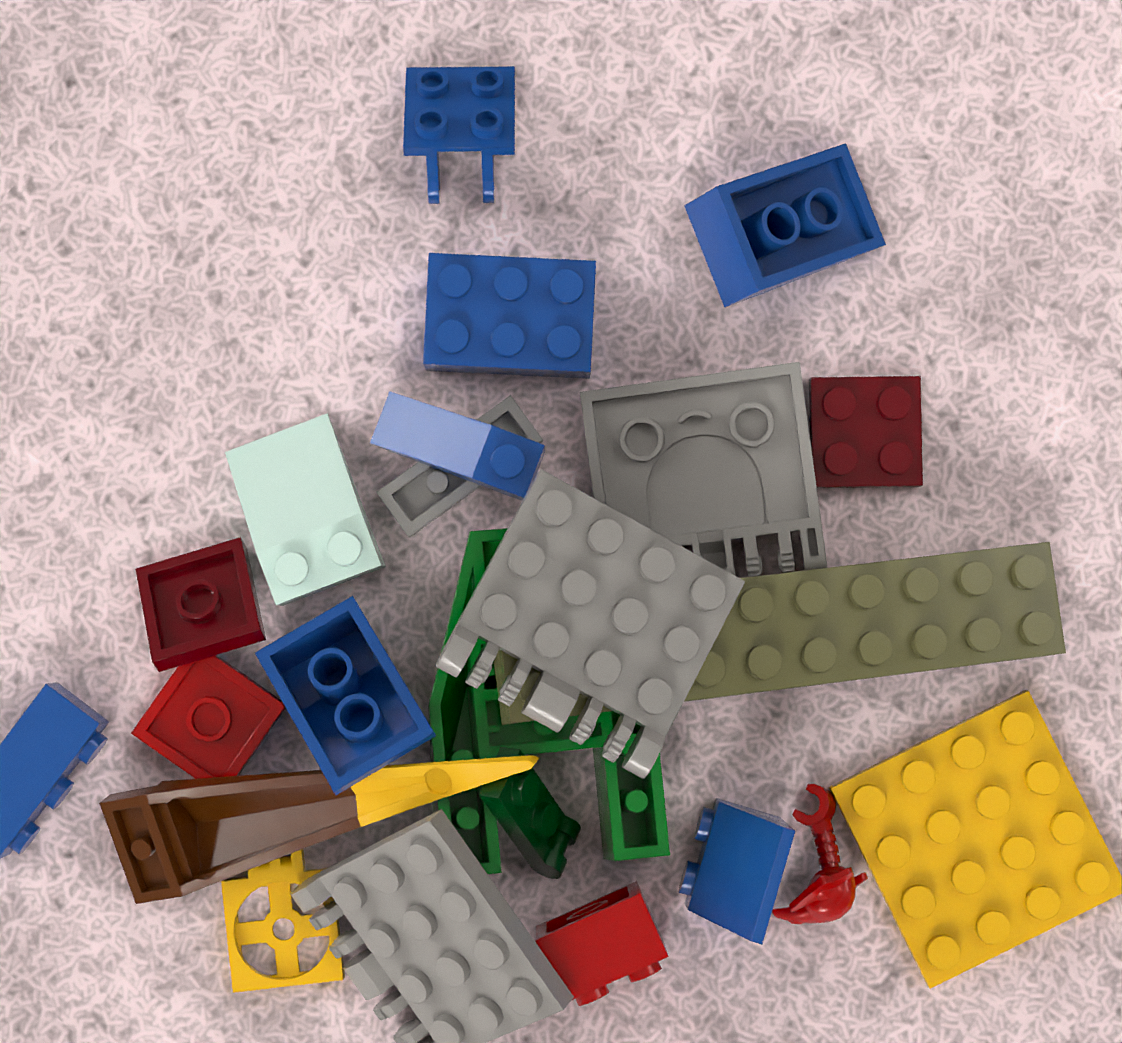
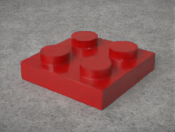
M215 655L178 666L131 734L195 779L239 776L286 707L281 699L224 659Z

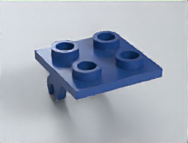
M515 66L406 68L403 153L404 156H426L428 203L440 204L439 152L481 151L483 203H494V155H515Z

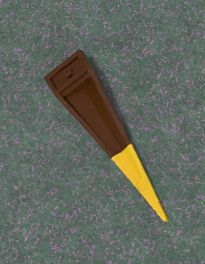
M528 755L386 765L338 795H335L323 772L321 770L161 781L156 786L110 794L99 804L136 904L188 895L234 875L357 828L530 770L540 757Z

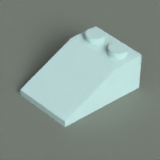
M328 413L225 452L253 545L276 605L284 606L386 567Z

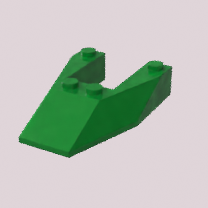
M508 528L469 532L441 652ZM477 639L470 656L456 678L437 668L428 705L429 724L436 735L430 739L431 762L496 758L500 747L520 749L524 755L593 748L603 859L621 861L670 855L660 753L652 769L644 779L622 768L624 758L641 727L640 725L635 723L633 732L625 744L622 753L613 763L601 755L604 742L620 717L614 711L600 713L594 731L582 745L569 738L579 715L568 717L558 733L537 721L502 725L494 661L490 674L486 681L480 684L479 688L476 689L465 683L485 641ZM483 785L433 801V813L440 809L443 810L486 873H502L497 819L479 796Z

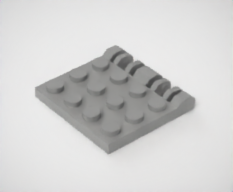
M800 362L580 392L593 498L680 546L692 545L693 553L735 575L731 539L743 538L748 577L761 576L763 572L761 555L757 552L755 536L777 534L779 551L777 552L779 569L782 573L795 572L790 535L792 531H799L804 570L827 568Z
M541 469L535 476L443 648L435 667L456 678L470 656L477 639L485 641L465 683L476 689L479 688L480 684L484 683L490 674L492 663L498 651L501 650L518 660L499 690L498 701L510 707L526 681L531 667L535 668L541 673L528 695L521 713L558 733L567 721L581 693L588 697L572 729L569 737L570 740L582 745L594 731L602 707L605 706L619 714L620 717L604 742L601 756L614 763L629 740L635 723L640 725L641 727L624 758L622 768L644 779L661 752L666 735L745 581Z
M442 809L311 876L290 893L303 913L319 906L332 896L334 901L326 904L309 918L310 923L317 931L328 927L344 914L350 921L354 929L339 935L332 945L329 946L335 958L338 959L353 952L364 943L367 945L368 949L357 954L343 967L365 1000H370L383 994L393 985L397 987V991L384 997L374 1007L373 1011L380 1020L398 1014L408 1005L414 1011L418 1018L406 1022L398 1029L393 1037L396 1043H487L563 1011L574 998Z

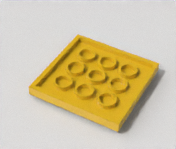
M1024 690L829 787L929 989L1122 894V876L1029 690Z

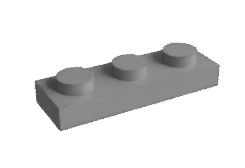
M511 395L477 419L535 442H543L539 433ZM417 462L376 493L410 538L473 493L481 485Z

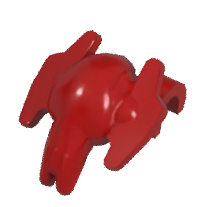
M808 784L806 790L816 795L820 801L817 812L808 815L795 809L792 815L796 821L811 828L813 837L816 838L814 842L815 846L818 847L816 849L817 855L820 856L818 862L822 870L812 877L808 887L789 904V907L772 910V914L775 917L786 920L791 924L825 923L840 919L852 908L856 897V888L868 879L866 872L854 877L852 867L845 868L839 866L841 863L840 856L837 855L839 849L838 845L835 844L837 840L835 834H833L834 829L831 823L836 811L835 798L829 790L817 784Z

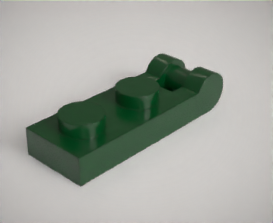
M500 747L496 758L525 755L520 749ZM533 767L530 770L484 784L479 796L530 867L544 877L551 879L561 878L567 864L564 854L568 846L575 844L581 830L580 824L574 819L565 816Z

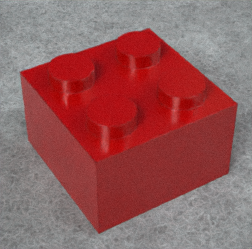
M637 881L536 926V944L574 996L572 1000L576 999L578 1006L589 1004L607 995L610 992L607 984L627 975L630 982H636L657 973L662 969L659 961L669 957L664 941Z

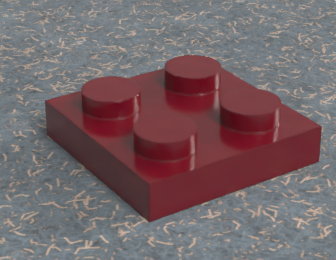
M921 376L811 377L809 379L810 442L817 488L923 486Z
M241 537L135 569L151 659L158 672L266 640L249 555Z

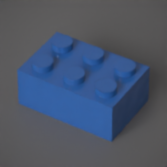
M429 253L423 365L426 371L590 379L596 261Z

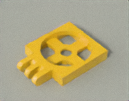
M303 849L291 853V856L280 857L248 870V877L221 881L233 993L339 981L345 978L343 956L337 959L329 949V946L340 935L339 919L328 927L317 931L309 921L313 914L301 915L299 911L293 909L292 896L290 895L291 884L299 885L311 876L327 869L306 870ZM268 886L270 913L266 915L264 920L239 922L238 912L245 899L256 889ZM332 896L323 902L324 906L334 901ZM281 918L289 919L295 929L293 936L286 940L279 939L273 932L274 923ZM329 935V945L320 962L311 970L300 971L297 946L302 942L303 938ZM267 943L269 947L275 949L277 974L265 975L253 968L243 957L242 945Z

